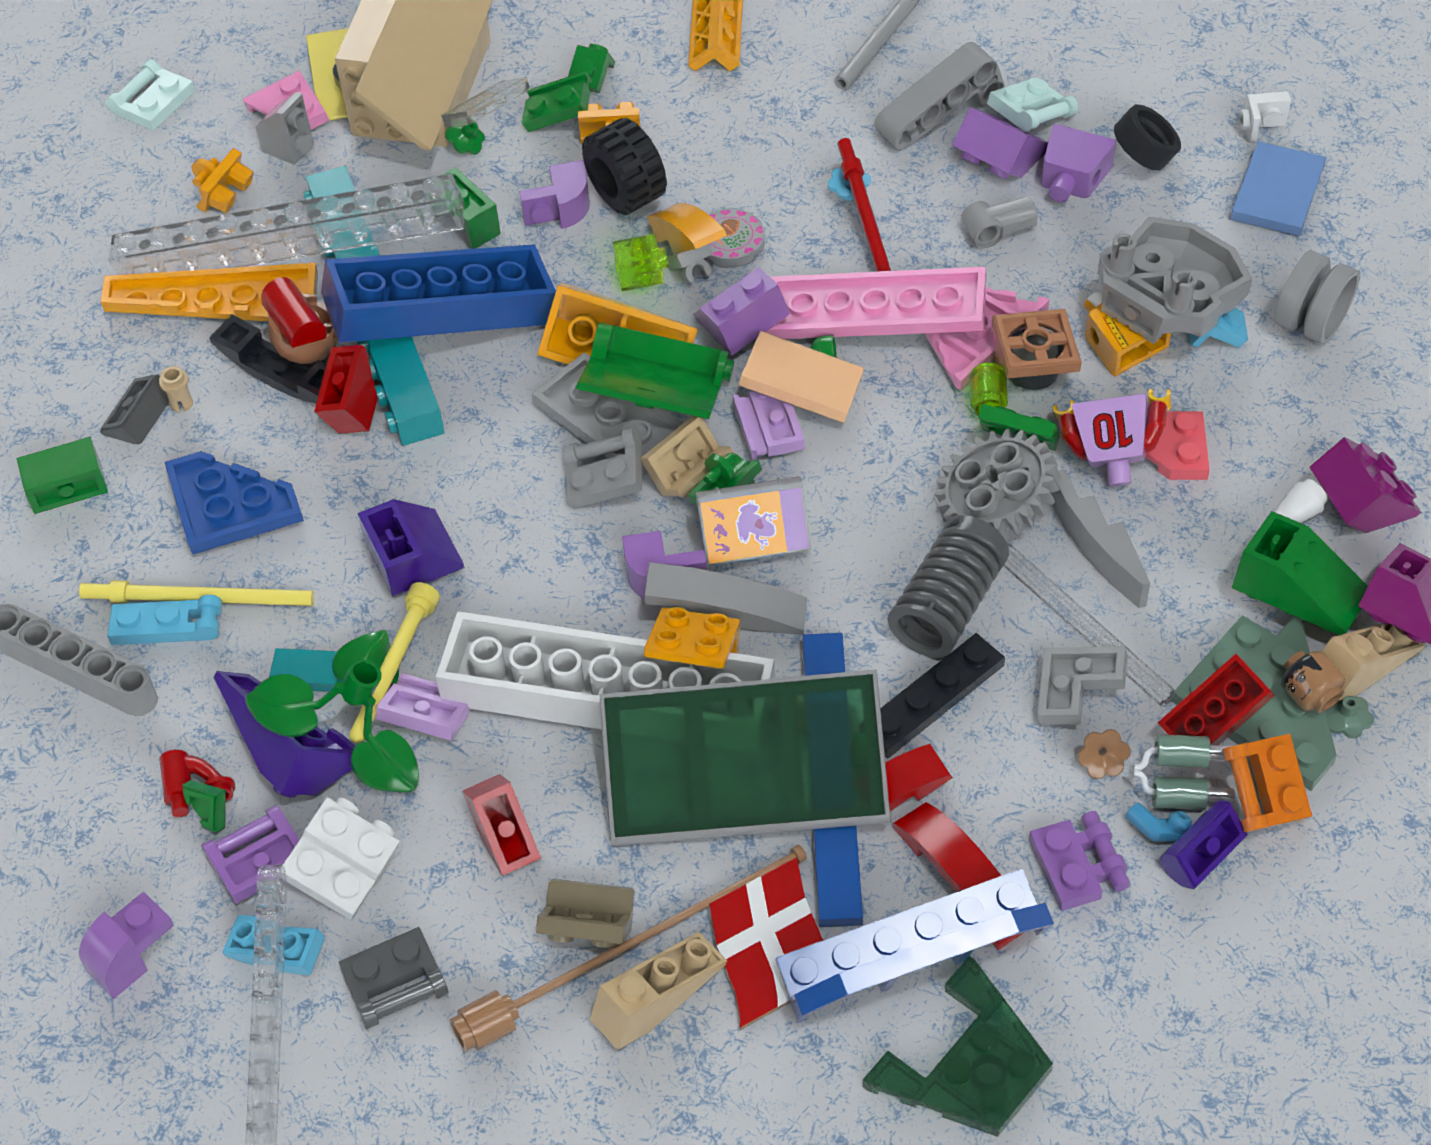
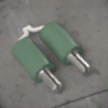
M1157 734L1154 748H1150L1144 753L1140 764H1134V776L1141 779L1144 791L1152 795L1154 808L1206 810L1208 802H1216L1218 800L1235 801L1234 795L1236 793L1234 788L1208 787L1206 778L1155 776L1152 788H1150L1146 775L1138 771L1147 766L1152 754H1154L1156 766L1208 768L1210 760H1225L1222 749L1231 746L1210 745L1208 736Z

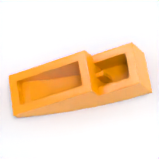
M677 203L647 216L657 242L668 240L673 253L696 250L727 236L725 229L715 219L691 204Z

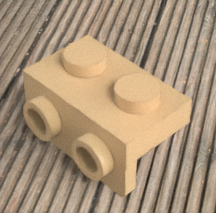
M692 416L643 455L640 460L662 496H679L684 498L688 496L687 494L708 473L704 464L706 458L713 453L725 457L728 453L733 452L730 446H719L703 418Z

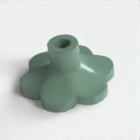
M1347 696L1326 710L1331 733H1343L1348 738L1360 737L1363 729H1369L1374 722L1373 715L1368 711V702L1362 697Z

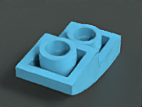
M238 915L222 953L228 958L270 970L311 975L325 936L318 929L281 926L274 917Z

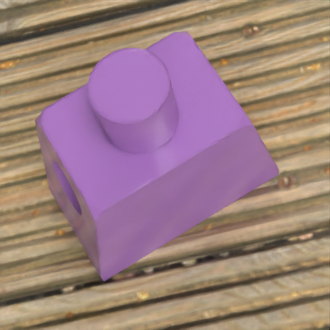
M1054 123L1048 141L1042 173V185L1044 188L1049 189L1050 197L1057 202L1067 201L1070 195L1080 198L1090 197L1113 167L1117 140Z

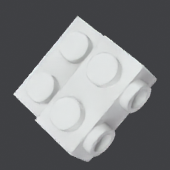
M327 797L279 870L278 877L351 920L394 854L400 841L393 837L395 831L385 822L374 820L371 824L358 816V808L349 800L337 798L336 801H333Z

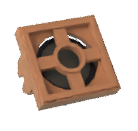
M1065 309L992 316L991 325L995 335L994 363L995 365L998 364V375H1006V378L1016 386L1039 390L1053 384L1061 373L1080 372L1082 362ZM1026 327V329L1019 330L1018 332H1016L1015 334H1013L1011 337H1009L1010 334H1012V333H1013L1014 331H1016L1017 329Z

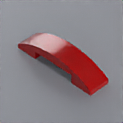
M928 802L893 822L894 830L917 857L924 854L955 892L1001 876L971 838L949 817ZM1024 933L1007 937L992 944L999 950Z

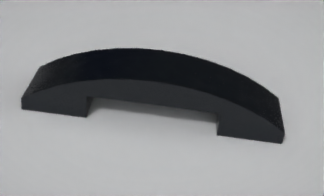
M233 314L209 337L210 342L221 353L253 377L291 397L316 404L327 364L320 360L314 366L288 361L280 356L270 342L262 338L261 329Z

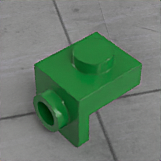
M592 43L589 44V47L577 45L568 77L586 71L592 79V84L588 85V88L591 92L600 93L607 68H614L616 61L609 54L608 49L601 45Z

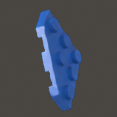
M202 451L164 462L192 555L304 521L293 486L289 482L280 479L277 482L261 477L258 471L236 463H232L231 466L215 460L214 455Z

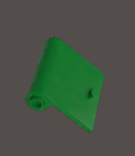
M599 322L594 337L591 357L577 382L576 389L635 402V405L648 409L657 407L710 419L723 380L730 382L735 360L728 359L729 351Z

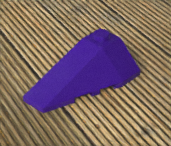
M216 671L214 680L260 773L273 785L275 792L289 798H294L296 795L315 796L353 769L351 766V754L355 745L334 728L328 729L326 733L316 727L312 732L300 737L278 735L262 726L253 717L245 702L246 695L252 692L261 681L250 674Z

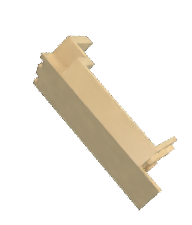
M361 0L335 57L351 135L415 143L425 150H432L433 146L448 147L449 142L445 138L448 123L453 118H460L491 41L487 14L493 0Z

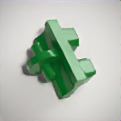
M733 452L728 453L725 457L713 453L704 462L708 473L687 495L690 502L697 505L696 492L713 490L716 487L720 489L755 483L754 477L762 471L760 462L757 460H744Z

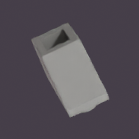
M297 91L276 105L255 127L261 151L293 165L304 154L308 153L314 145L303 95Z

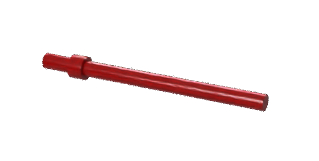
M842 138L837 143L843 161L841 163V170L844 179L849 181L876 271H891L862 178L864 170L861 160L855 156L851 140L849 138Z

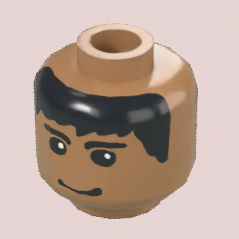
M1302 650L1291 656L1284 664L1287 671L1282 677L1281 685L1302 710L1307 712L1316 710L1318 713H1322L1335 705L1343 697L1345 692L1342 690V687L1345 683V677L1324 652L1313 651L1306 654Z

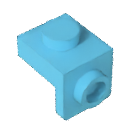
M1234 308L1232 311L1219 316L1217 325L1202 337L1188 333L1190 345L1197 348L1211 336L1240 348L1248 340L1244 312Z

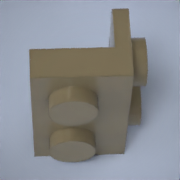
M551 879L548 883L547 905L537 916L536 933L546 934L549 940L555 942H572L574 938L591 940V944L596 947H616L617 943L622 944L631 932L635 891L633 888Z

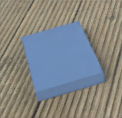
M1258 141L1232 209L1230 220L1300 236L1325 165L1326 157Z

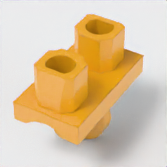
M620 102L616 105V109L603 110V106H600L598 103L588 104L587 111H578L581 144L584 142L585 137L620 118H629L641 127L639 108H635L633 102Z
M232 148L221 163L212 157L209 161L199 158L192 164L191 168L195 176L192 182L195 186L199 187V192L202 196L196 208L206 213L212 206L227 213L233 206L237 193L228 189L227 186L231 184L241 191H245L250 186L254 172L240 163L242 156L240 151Z

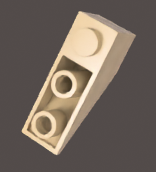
M1382 623L1332 637L1322 652L1327 655L1345 677V683L1342 687L1345 693L1340 699L1343 700L1347 696L1359 695L1418 654L1426 645L1408 638L1404 630L1390 623Z
M697 932L600 985L590 1021L619 1050L651 1032L727 964V960L700 932Z

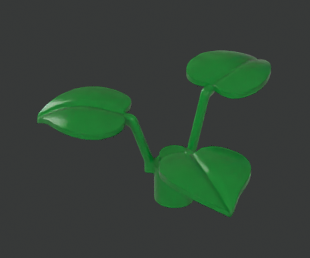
M386 630L361 635L344 644L336 652L332 661V669L335 677L341 682H336L333 689L317 701H313L314 693L310 685L301 678L291 674L271 676L246 695L245 702L253 717L268 730L286 737H300L312 732L318 723L315 710L325 706L338 694H341L344 701L350 705L358 706L363 704L365 706L363 737L366 742L355 746L351 754V766L358 779L371 788L389 792L408 793L414 791L418 785L419 769L414 752L408 742L392 730H382L375 737H373L371 732L373 706L376 702L372 695L381 681L382 673L380 668L391 647ZM399 668L391 682L389 689L393 684H396L398 681Z

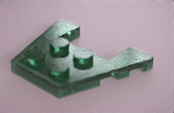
M969 956L945 983V992L978 1015L974 1022L927 1077H923L890 1051H887L863 1078L862 1087L877 1095L880 1091L900 1098V1103L914 1108L919 1105L942 1113V1118L998 1137L1051 1073L1053 1062L975 959Z

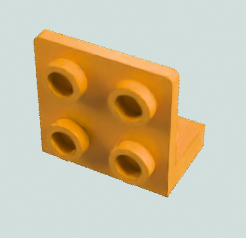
M662 607L645 644L644 656L722 669L726 665L730 652L739 654L741 619L729 618L719 613L703 614L689 612L679 607Z

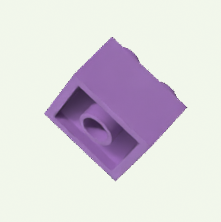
M970 107L952 145L963 150L960 157L977 165L982 160L991 165L989 168L991 173L1008 179L1010 174L1022 178L1046 154L1048 142L994 115Z
M757 267L706 303L693 315L731 355H734L755 340L760 331L766 332L791 313L778 284L760 267Z

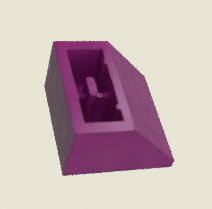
M1343 437L1309 467L1345 523L1360 531L1369 533L1415 518L1422 513L1414 502L1417 496L1413 489L1405 481L1399 480L1394 473L1397 469L1394 461L1384 452L1379 454L1374 452L1364 442L1358 444Z
M1399 543L1378 566L1358 607L1366 610L1369 617L1384 624L1390 623L1404 630L1405 635L1411 640L1431 645V558Z

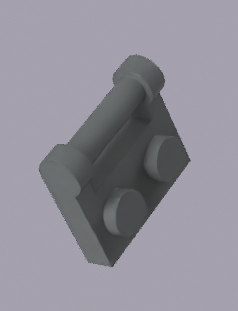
M420 927L338 961L366 1029L378 1025V1019L433 995L439 998L449 993L443 975L435 962ZM423 975L427 977V979L373 1003L369 1000Z

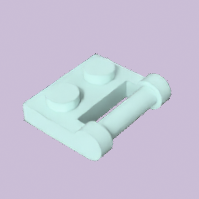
M149 59L141 66V71L118 93H112L106 98L105 104L114 114L154 131L195 92L193 81L165 70L156 61ZM150 81L154 82L133 103H128Z
M1037 77L992 91L987 101L989 106L1023 131L1036 129L1040 123L1060 116L1063 118L1074 116L1079 108L1078 102L1073 96L1063 97L1048 86L1046 81Z

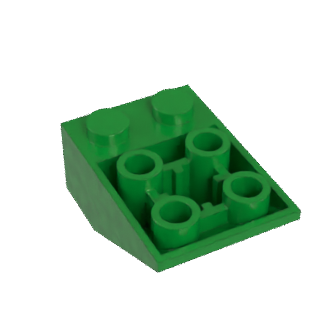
M1271 511L1244 549L1231 588L1246 594L1252 599L1260 600L1281 609L1289 615L1297 616L1320 626L1328 632L1343 635L1349 631L1362 608L1358 607L1368 585L1309 526Z

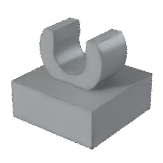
M709 244L696 250L673 253L666 257L671 270L682 268L681 275L686 283L695 281L692 275L694 266L700 268L702 276L711 274L709 263L703 260L713 255Z

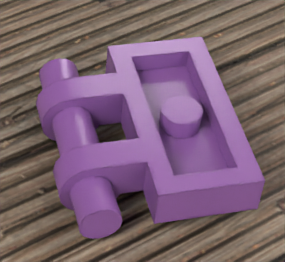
M1096 811L1087 812L1082 816L1081 819L1086 828L1083 832L1076 833L1070 819L1030 831L1029 841L1061 911L1100 900L1103 890L1099 883L1110 880L1114 890L1117 892L1123 891L1131 885L1125 873L1128 869L1122 855L1116 854L1110 841L1113 837L1107 823L1101 822ZM1095 848L1101 862L1091 865L1085 851Z

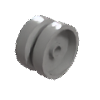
M1308 250L1294 267L1281 292L1274 315L1275 323L1292 331H1296L1304 325L1305 337L1325 345L1340 327L1353 302L1360 281V271L1342 263L1331 269L1329 257L1313 250Z

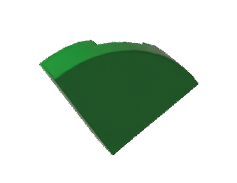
M194 780L183 784L185 801L187 805L192 804L194 810L202 819L199 821L202 826L214 833L225 828L226 790Z

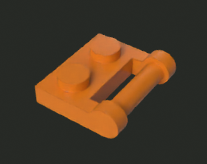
M1291 734L1222 749L1225 761H1230L1245 817V819L1241 820L1244 832L1312 817ZM1248 756L1250 758L1251 766L1253 769L1264 815L1261 814V810L1259 807L1257 795L1255 792L1253 780L1246 758Z

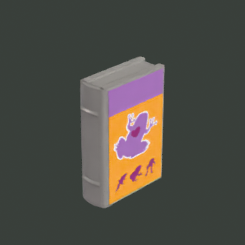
M800 476L784 479L778 477L777 480L720 489L716 487L713 490L695 493L707 566L811 550L803 482Z

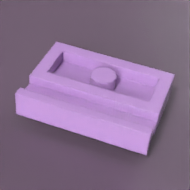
M751 391L749 396L739 398L738 394L733 395V406L751 460H757L759 455L767 454L768 457L805 449V439L792 404L755 391Z
M401 673L399 682L391 686L376 706V719L435 737L452 740L467 719L470 709L466 703L440 699L436 682Z

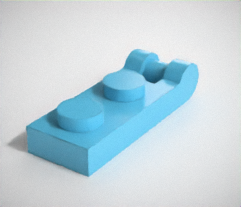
M203 595L199 600L112 604L107 637L111 645L214 640L219 636L220 623L216 618L221 614L222 600L215 595Z

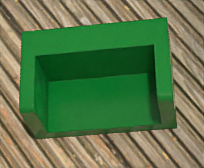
M455 167L427 183L432 211L436 215L449 211L462 223L466 229L468 245L472 249L480 247L501 234L496 204L458 168Z
M91 436L16 458L24 492L34 514L108 493L102 466Z

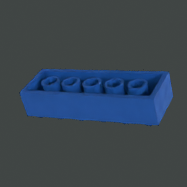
M535 244L325 259L321 294L339 343L546 325L556 293Z

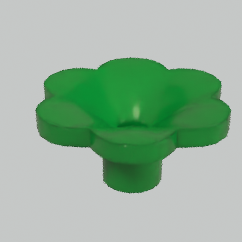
M457 118L451 119L445 132L446 140L452 143L454 149L461 154L467 152L478 154L485 140V135L478 129L477 123L470 119H463L462 121Z

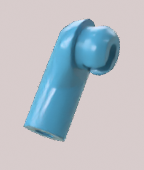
M1139 802L1134 804L1125 815V818L1153 842H1176L1192 826L1191 818L1182 811L1171 813L1169 818H1156Z

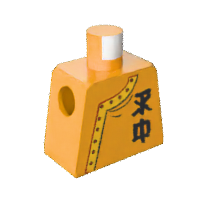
M1100 292L1093 293L1085 301L1084 308L1089 312L1085 330L1086 340L1114 377L1169 347L1171 333H1164L1153 344L1142 337L1141 333L1137 334L1129 329V325L1124 326L1118 322V318L1113 319L1102 312V294Z

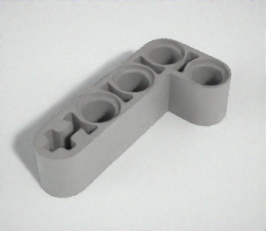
M968 42L962 45L887 105L875 119L874 125L876 130L896 149L903 150L915 143L972 96L983 106H989L987 101L990 92L1004 88L999 66L976 43Z

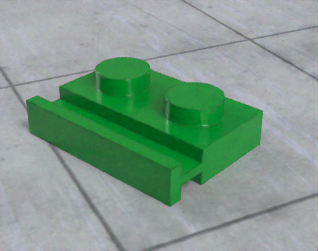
M584 71L528 89L529 99L525 102L522 125L527 132L578 117V111H587L590 97L588 85L592 84V79L588 73Z
M982 404L978 419L983 431L989 433L994 431L995 434L1002 436L1004 431L1009 429L1014 438L1020 430H1023L1027 439L1032 435H1036L1040 443L1045 442L1050 450L1056 451L1060 435L1056 424L1042 417H1029L1018 414L1014 410L1001 406L993 407Z

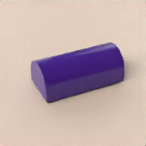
M1216 801L1161 856L1160 862L1164 871L1177 884L1185 888L1195 889L1248 835L1247 832H1244L1242 823L1230 801Z

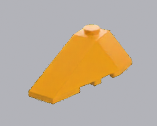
M560 283L557 286L537 355L568 365L584 352L591 356L599 322L689 343H694L698 328L585 289Z

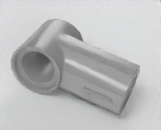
M1030 196L991 207L984 201L974 202L967 206L961 215V221L978 248L982 249L994 246L1005 234L1037 226L1038 218L1035 204Z

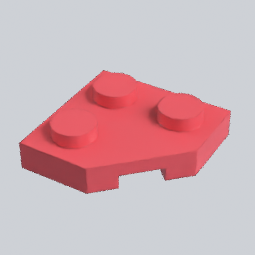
M1203 411L1167 412L1166 426L1155 449L1146 453V458L1157 465V471L1167 479L1208 480L1210 470Z

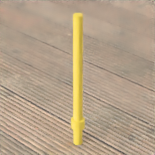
M112 580L110 584L81 583L79 587L81 599H109L110 603L113 604L129 603L130 600H199L203 595H215L222 600V603L294 606H313L314 604L313 590L130 585V582L125 580Z

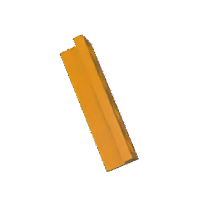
M693 0L688 66L691 69L697 71L712 59H716L729 71L740 65L743 0Z

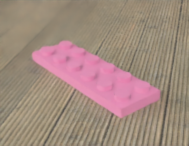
M986 267L771 276L778 284L791 314L765 333L782 339L818 338L825 335L848 337L984 331L987 284Z

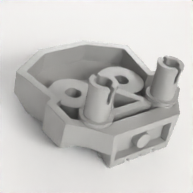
M1148 217L1132 236L1125 233L1116 235L1113 238L1112 245L1100 254L1097 272L1103 284L1101 311L1113 319L1118 318V322L1124 326L1129 325V329L1137 334L1141 333L1142 337L1153 344L1164 333L1187 332L1202 337L1217 325L1219 316L1232 311L1248 296L1252 282L1250 273L1234 247L1194 223Z

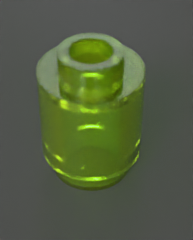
M990 362L974 367L969 374L970 403L976 415L979 416L982 404L1006 408L1008 405V390L1004 368Z

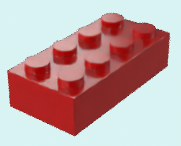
M1236 653L1157 723L1168 735L1208 736L1210 745H1220L1275 695Z

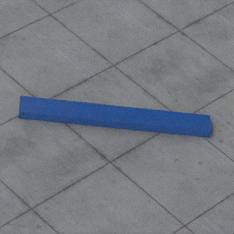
M843 633L803 634L805 676L845 672ZM847 690L806 694L813 812L855 809ZM846 826L814 829L819 927L863 925L857 827Z

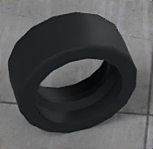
M1135 104L1114 125V134L1122 149L1134 161L1150 170L1160 171L1181 150L1180 138L1172 125L1162 115L1145 105Z

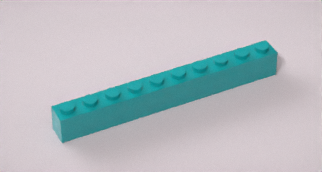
M346 165L306 176L309 190L304 191L303 195L308 211L315 210L316 214L311 216L317 235L324 233L325 237L320 238L325 257L337 259L379 256V250ZM401 337L357 341L358 345L362 344L367 350L373 381L378 380L379 385L375 386L380 407L387 406L389 409L384 415L390 434L397 432L402 446L445 434L440 408L413 338Z

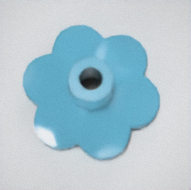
M841 168L834 169L832 171V178L828 180V189L836 192L837 196L846 201L854 200L849 181L844 179ZM864 173L862 178L867 191V187L871 184V176Z

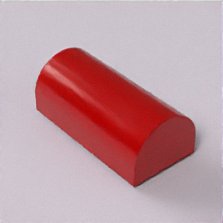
M276 278L264 287L261 294V304L292 348L326 339V327L290 278Z

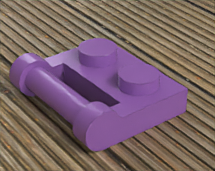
M277 804L266 809V815L216 842L211 839L201 845L212 867H214L235 904L281 880L278 877L279 870L300 840ZM273 829L276 830L275 832L234 853L233 855L224 858L225 855L251 842L252 840L262 836L263 834Z

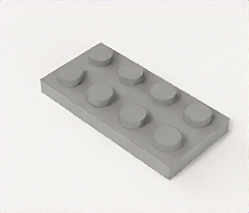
M585 352L532 393L533 404L586 443L622 434L623 429L635 426L641 436L642 456L683 424L682 421L665 409L639 407L635 405V402L576 389L577 382L591 357ZM625 449L603 455L607 458L625 454ZM642 464V476H644L647 470Z

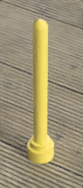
M422 582L413 583L405 597L407 614L380 668L382 678L372 695L376 700L373 706L372 723L376 716V706L387 693L421 619L432 614L439 602L440 594L431 585ZM362 705L349 733V738L353 743L364 741V705Z

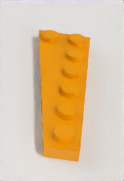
M315 262L104 276L101 304L104 312L228 319L233 314L242 320L268 322V312L261 304V294L264 287L276 278L287 277L295 283L302 294L317 296L318 270Z

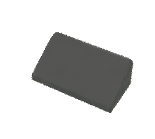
M160 375L135 378L100 428V433L131 444H141L169 403L167 393L161 389L159 384Z

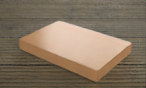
M760 331L741 375L739 386L844 423L864 368Z

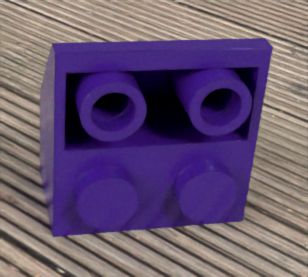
M392 499L357 513L364 541L392 597L408 591L413 583H428L465 568L460 555L434 508Z

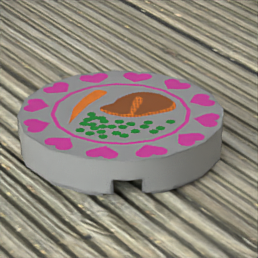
M722 209L709 214L725 229L727 236L709 243L713 255L707 258L713 261V265L719 267L742 266L753 261L759 251L760 253L762 252L765 243V229L761 221L752 213L740 209Z

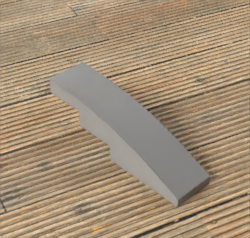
M1067 470L1059 471L1061 478L1056 481L1060 490L1051 493L1055 501L1053 506L1065 529L1084 556L1112 586L1138 608L1146 607L1150 581L1123 522L1107 525L1095 496L1079 499Z
M649 562L645 589V604L684 607L689 612L703 614H723L729 618L741 619L740 630L804 634L807 597L769 584L704 569Z

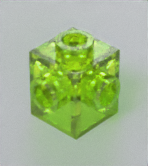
M655 234L612 241L615 269L621 291L664 284L662 269L668 268V260L665 248H658Z

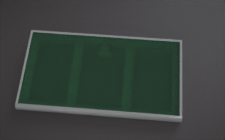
M877 669L599 694L612 846L891 823L892 812L889 808Z

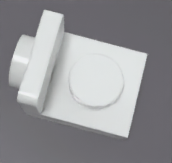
M1288 91L1247 94L1245 109H1241L1239 112V125L1241 130H1246L1249 142L1257 141L1259 128L1286 126L1291 104Z

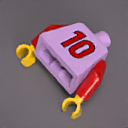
M1149 389L1148 399L1146 394H1138L1074 403L1073 400H1069L1071 406L1066 411H1059L1057 405H1054L1053 412L1065 444L1078 459L1088 461L1092 468L1106 466L1108 486L1117 487L1132 483L1129 463L1145 461L1146 453L1155 449L1166 426L1167 412L1171 408V390L1167 389L1166 395L1162 398L1154 397L1153 389Z

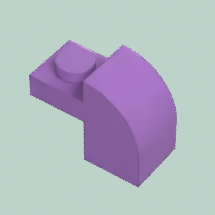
M583 160L549 166L550 186L519 191L525 226L559 220L561 229L575 225L585 217L590 207V199Z
M661 531L622 536L628 581L633 591L643 599H645L649 562L707 570L704 550L665 555Z
M143 891L113 917H110L104 911L91 924L80 944V961L86 972L115 999L148 971L140 954L170 930L174 924L170 916Z

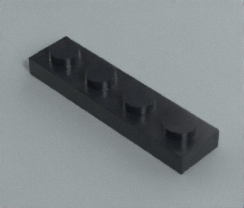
M975 633L882 706L880 709L885 757L887 759L890 758L1004 666L1005 656L979 634ZM864 721L859 725V733H865Z

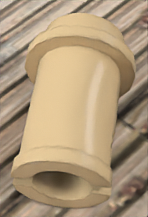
M171 366L162 371L159 384L161 389L167 393L170 408L175 412H181L178 401H181L185 412L193 405V399L187 386L189 378L184 370L177 366Z

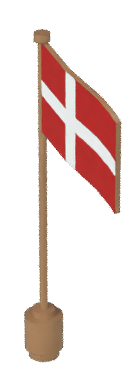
M799 844L791 848L789 855L514 1001L508 994L501 996L497 990H494L458 1009V1015L449 1021L459 1044L464 1051H468L473 1047L479 1050L515 1031L514 1020L520 1017L518 1008L707 907L710 909L717 951L727 960L724 969L736 997L740 1030L789 1004L790 999L775 961L776 957L823 941L804 894L799 863L807 859L804 849Z

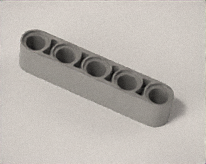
M12 604L0 605V652L129 715L143 716L155 708L158 696L147 669L142 665Z

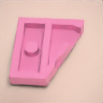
M300 70L243 99L248 111L254 113L257 110L267 115L276 105L297 91L303 95L311 130L329 121L324 108Z

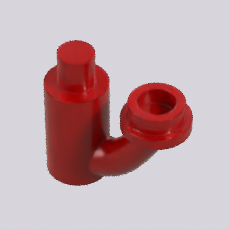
M178 749L169 750L161 754L159 761L165 804L171 806L173 816L184 817L189 813L183 794V784L191 780V774H196L206 781L204 784L226 790L225 802L233 797V792L236 788L235 781L230 777L222 776L204 759L188 755L187 752Z

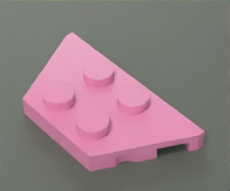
M986 287L984 331L925 333V336L955 387L961 390L994 360L995 335L991 325L992 316L1049 310L1050 300L1038 296L1037 302L1016 299L1017 292L1007 290L995 291ZM1026 327L1017 329V330L1014 331L1012 334H1010L1009 337H1011L1013 334H1015V333L1018 332L1019 330L1026 329Z

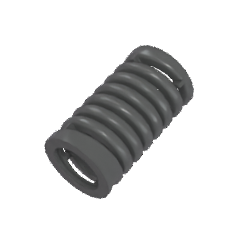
M958 515L947 521L937 540L919 565L917 572L905 587L902 596L898 598L896 605L889 612L887 618L889 628L902 644L916 653L927 657L940 658L946 657L951 653L964 632L965 626L970 622L972 614L976 612L979 603L984 599L986 592L989 591L992 582L996 579L998 572H1000L1008 559L1009 546L1000 532L989 523L972 516Z

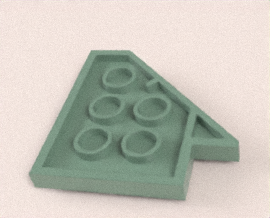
M1242 615L1173 692L1171 702L1178 705L1237 653L1275 696L1228 738L1239 745L1291 734L1304 786L1312 791L1333 766L1337 754L1326 712L1318 713L1316 710L1308 712L1302 710L1281 685L1282 677L1287 671L1284 667L1285 662L1299 651L1303 650L1306 654L1310 653L1302 620L1294 616L1276 636Z

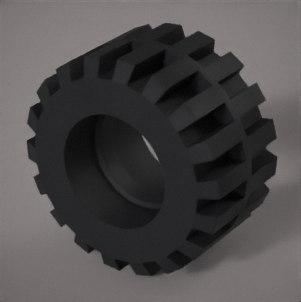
M620 118L584 138L582 156L587 174L601 198L617 213L622 215L631 214L661 197L666 192V172L660 154L650 137L634 121L632 122L629 118Z

